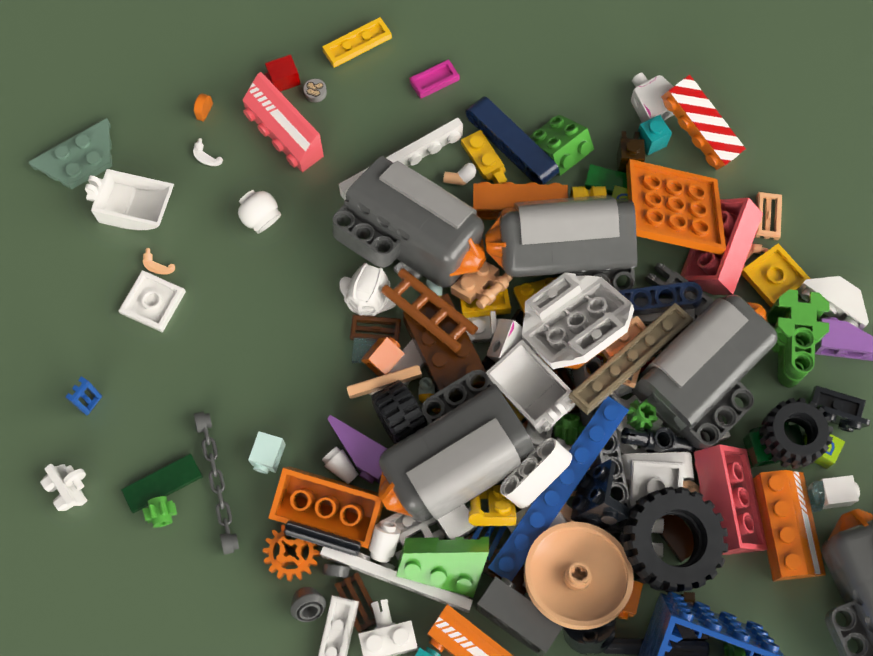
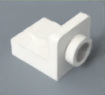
M490 311V316L467 318L478 327L474 335L467 332L472 343L492 341L500 320L496 319L495 311Z

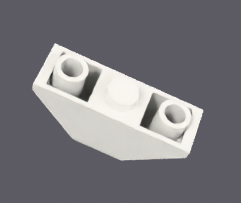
M841 276L806 279L798 289V294L806 302L810 300V292L820 293L829 302V312H824L829 317H835L840 321H847L861 330L869 323L861 290Z

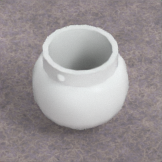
M251 190L239 200L241 205L238 208V215L241 222L248 228L254 229L257 234L269 228L281 216L280 211L277 209L276 200L266 191L255 192Z

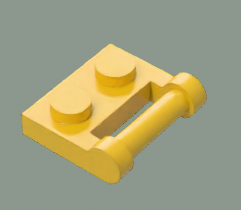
M501 485L493 486L470 500L471 510L468 514V519L471 525L516 526L515 504L501 494ZM480 499H488L489 513H484L481 510Z

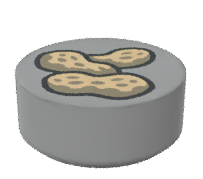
M320 79L307 81L304 85L306 99L310 102L322 101L327 95L325 83Z

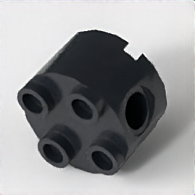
M616 618L601 627L589 630L563 627L564 639L573 650L580 654L594 653L595 655L602 653L611 645L615 638Z

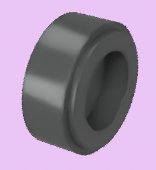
M330 564L323 565L324 575L349 577L350 567Z

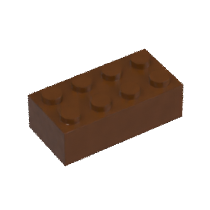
M448 293L440 296L455 308ZM428 301L419 311L430 319L439 308ZM405 311L403 312V322L423 360L429 378L433 381L436 393L471 371L482 370L486 373L466 331L457 339L462 346L455 353ZM446 316L438 326L449 334L458 324L449 316ZM478 381L474 384L473 388H482L485 382ZM457 394L451 401H459L463 398V395Z

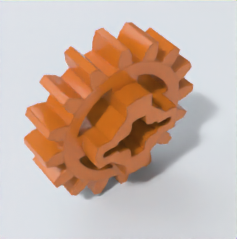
M283 524L281 525L282 531L280 533L273 530L272 533L275 537L273 539L266 538L265 540L270 546L263 549V553L269 555V557L264 559V563L272 564L268 569L271 573L278 570L277 578L280 580L284 575H286L289 582H292L294 575L299 580H302L303 572L310 575L312 573L309 567L311 565H318L314 557L320 556V551L314 550V548L319 545L298 538L295 540L286 539L285 537L288 535L284 533L285 525ZM277 544H279L280 551L275 559V549ZM285 544L289 548L291 547L293 550L295 549V552L297 553L296 555L299 558V560H297L295 557H292L291 555H288L287 548L284 546ZM308 546L309 554L307 560L305 561V559L303 558L304 550ZM287 565L298 566L296 569H285L283 567Z

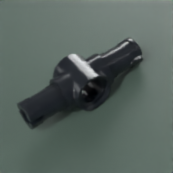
M625 427L621 432V436L626 437L621 438L623 444L641 446L647 453L689 452L693 455V452L696 450L694 446H690L688 440L676 437L666 427L657 430L645 429L643 431Z

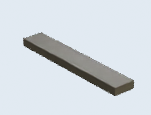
M674 303L569 393V398L588 415L675 339L694 319L679 305Z

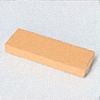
M415 365L347 387L349 397L353 399L379 391L398 380L405 383L422 378L420 366Z

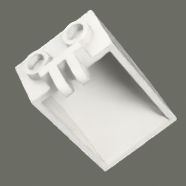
M107 169L103 179L92 175L89 176L88 182L90 184H86L85 190L87 192L86 199L94 201L91 211L99 223L124 229L150 230L160 225L174 184Z
M523 340L519 341L486 372L493 384H496L502 394L540 434L543 431L550 430L563 415L570 412L575 406V403L569 398V393L572 390Z

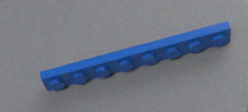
M609 396L602 402L569 450L572 455L571 463L535 499L488 568L501 578L505 577L510 581L513 580L526 561L534 541L549 528L629 410Z

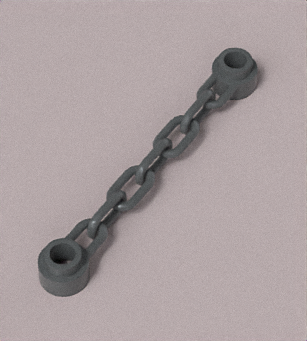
M204 411L194 413L197 433L204 432L205 435L202 441V449L205 459L210 461L212 470L209 472V481L212 491L217 493L219 503L216 505L218 522L225 527L226 533L220 534L224 555L234 553V550L239 549L236 533H230L229 525L232 522V514L229 504L223 501L221 493L225 489L223 474L219 469H216L214 461L218 456L215 440L209 437L208 428H212L210 414H204ZM211 441L214 456L213 453H210L208 456L205 443L210 445ZM217 473H218V474H219V478H220L221 488H220V485H217V486H216V489H215L212 475H213L214 477H217ZM226 507L228 520L224 518L222 521L219 508L223 510Z

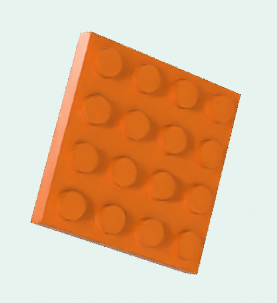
M629 159L626 165L628 200L633 201L635 206L636 236L722 255L726 250L718 180Z

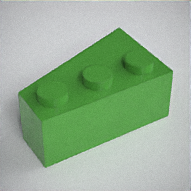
M439 537L405 538L398 559L396 576L473 598L489 554V537L465 540L464 537H455V540H439Z

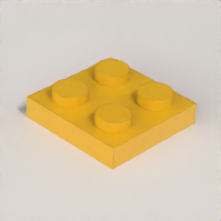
M779 243L743 268L741 275L770 307L789 289L798 290L806 279H811Z

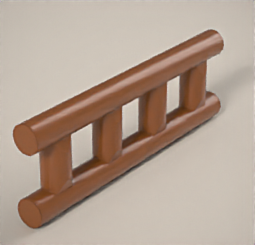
M404 268L398 273L402 281L394 289L385 285L381 290L382 294L455 353L462 346L457 339L465 331L474 335L478 330L475 324ZM410 286L421 294L412 304L401 296ZM428 301L439 308L430 319L419 311ZM446 316H449L458 324L449 334L438 326Z

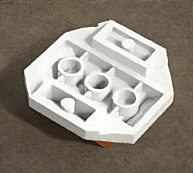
M565 272L525 301L522 337L552 369L562 367L579 369L627 333L634 308L627 298L602 277L576 276L574 273Z

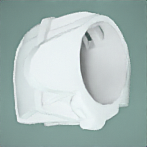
M364 263L357 269L352 278L343 277L340 280L339 286L344 296V302L357 315L376 316L396 306L395 303L381 293L385 285L390 287V281L381 267L377 268Z

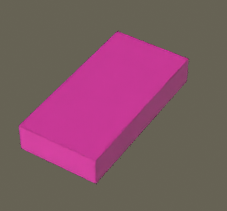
M448 59L410 77L409 80L419 98L422 99L459 81L460 76Z

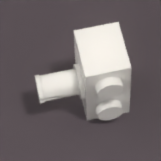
M388 599L380 600L382 612H380L378 601L371 603L377 627L374 628L375 630L359 633L363 656H397L418 650L412 621L398 624L392 623Z

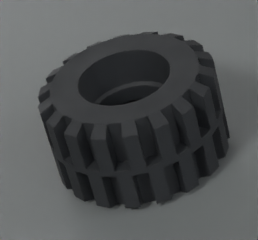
M400 380L371 395L373 407L394 444L428 425L413 394Z
M790 398L786 402L782 401L774 407L761 423L763 426L759 430V435H763L760 443L767 447L764 450L766 455L771 453L773 456L772 461L775 463L778 460L781 461V466L783 467L791 464L792 469H798L801 465L806 467L827 452L829 449L828 445L833 440V437L829 436L833 433V427L828 426L831 420L829 416L824 417L822 413L825 410L822 407L817 409L815 408V402L810 401L807 404L804 398H799L797 401L794 398ZM784 422H793L800 425L806 432L807 444L798 445L790 441L784 431Z

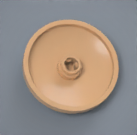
M566 522L547 529L532 544L524 566L525 586L533 604L549 620L570 629L589 630L611 622L624 609L633 589V568L627 559L624 547L610 533L589 523Z

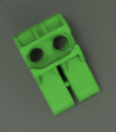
M789 289L777 299L767 313L768 323L776 324L774 329L777 332L778 339L772 350L778 353V380L783 386L788 388L796 386L813 369L815 364V346L829 332V323L817 322L824 312H829V302L818 292H810V300L804 303L798 302V290Z

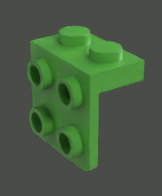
M562 115L551 118L549 122L529 136L556 162L559 167L558 175L560 176L594 150L588 128Z

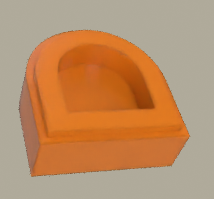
M201 93L196 98L194 114L197 120L205 121L213 105L211 96Z

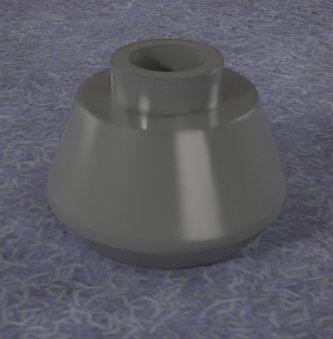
M312 587L300 588L293 595L290 609L291 615L296 620L302 622L314 621L326 609V600Z

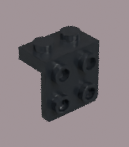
M817 385L814 386L810 401L816 403L815 408L819 409L822 407L825 410L822 413L824 417L829 416L831 423L837 424L838 429L853 432L854 430H861V428L870 426L871 421L862 418L866 400Z
M610 459L586 472L577 485L575 498L572 502L571 519L573 521L589 523L605 529L629 518L630 508L610 497L616 462Z

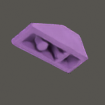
M825 317L819 321L829 323V332L815 346V354L873 361V336L851 323L840 321L835 317Z
M330 415L328 421L358 471L361 472L359 476L371 484L374 481L380 484L382 470L379 466V459L387 448Z

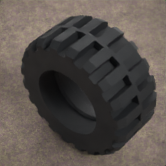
M667 487L651 492L635 501L636 504L630 507L629 518L621 523L620 528L623 529V534L619 535V542L623 544L624 552L632 565L633 573L638 575L637 580L643 584H649L650 588L657 591L683 592L706 585L707 580H712L718 574L716 569L722 567L725 559L721 557L722 553L728 552V544L724 543L723 537L728 536L727 528L722 529L720 522L724 519L721 513L715 514L712 509L715 505L710 500L704 502L702 494L696 491L690 493L688 488L679 487L674 489L673 487ZM669 514L683 519L690 527L694 538V548L690 558L684 564L676 566L669 565L659 558L651 540L652 528L656 520Z

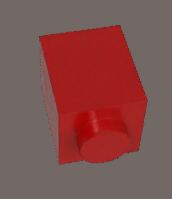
M291 54L265 63L267 72L264 75L280 92L301 85Z

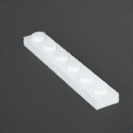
M456 118L386 158L393 163L399 161L407 167L409 165H416L425 156L439 152L443 146L449 143L457 142L463 136V123L459 118ZM368 168L339 184L340 195L344 201L350 186Z
M323 547L320 555L324 559L350 567V569L445 605L448 604L466 613H469L473 600L468 599L469 596L397 577V571H394L395 566L387 562L373 563L370 561L371 557L359 552L358 556H352L327 547Z

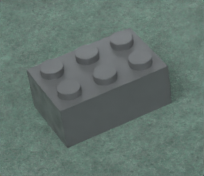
M495 577L477 603L476 611L535 653L543 656L563 626L545 617L533 604L528 593L522 595L514 590L516 585L505 577H502L501 580Z

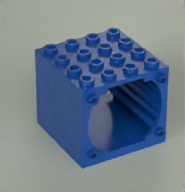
M670 591L667 595L660 592L638 656H665V651L670 652L672 649L669 640L677 643L683 639L676 624L693 629L697 638H701L703 633L741 647L745 650V656H784L779 649L780 646L774 643V639L768 636L769 633L763 630L762 625L747 620L746 624L736 620L737 617L725 611H721L720 614L710 611V606L695 601L694 604L683 601V596Z

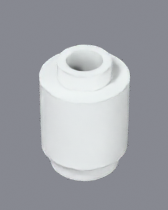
M384 520L381 523L375 524L369 547L372 559L379 562H389L391 557L395 555L401 531L394 522Z

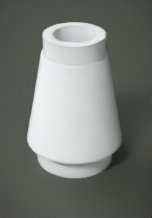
M337 446L322 459L326 464L324 467L347 484L359 475L344 450H340Z

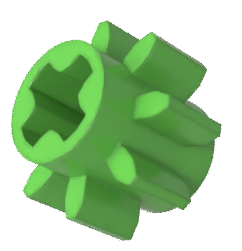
M636 399L630 404L629 411L626 414L627 424L635 428V430L642 428L644 430L651 429L653 427L652 423L658 420L656 407L648 403L647 399L641 403Z
M565 414L554 425V436L571 445L578 439L585 426L582 425L579 416Z
M166 496L148 500L149 508L143 509L145 521L147 523L152 522L155 528L171 524L173 522L171 516L177 515L175 503L172 500L168 501Z

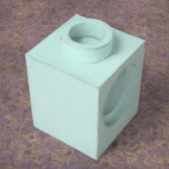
M258 432L248 459L251 465L254 466L253 469L263 474H268V471L276 473L286 446L283 438Z

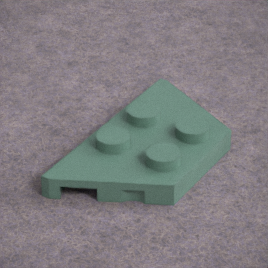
M107 118L30 160L29 164L34 170L38 169L49 178L60 181L62 185L71 190L88 181L89 176H97L112 167L110 122Z

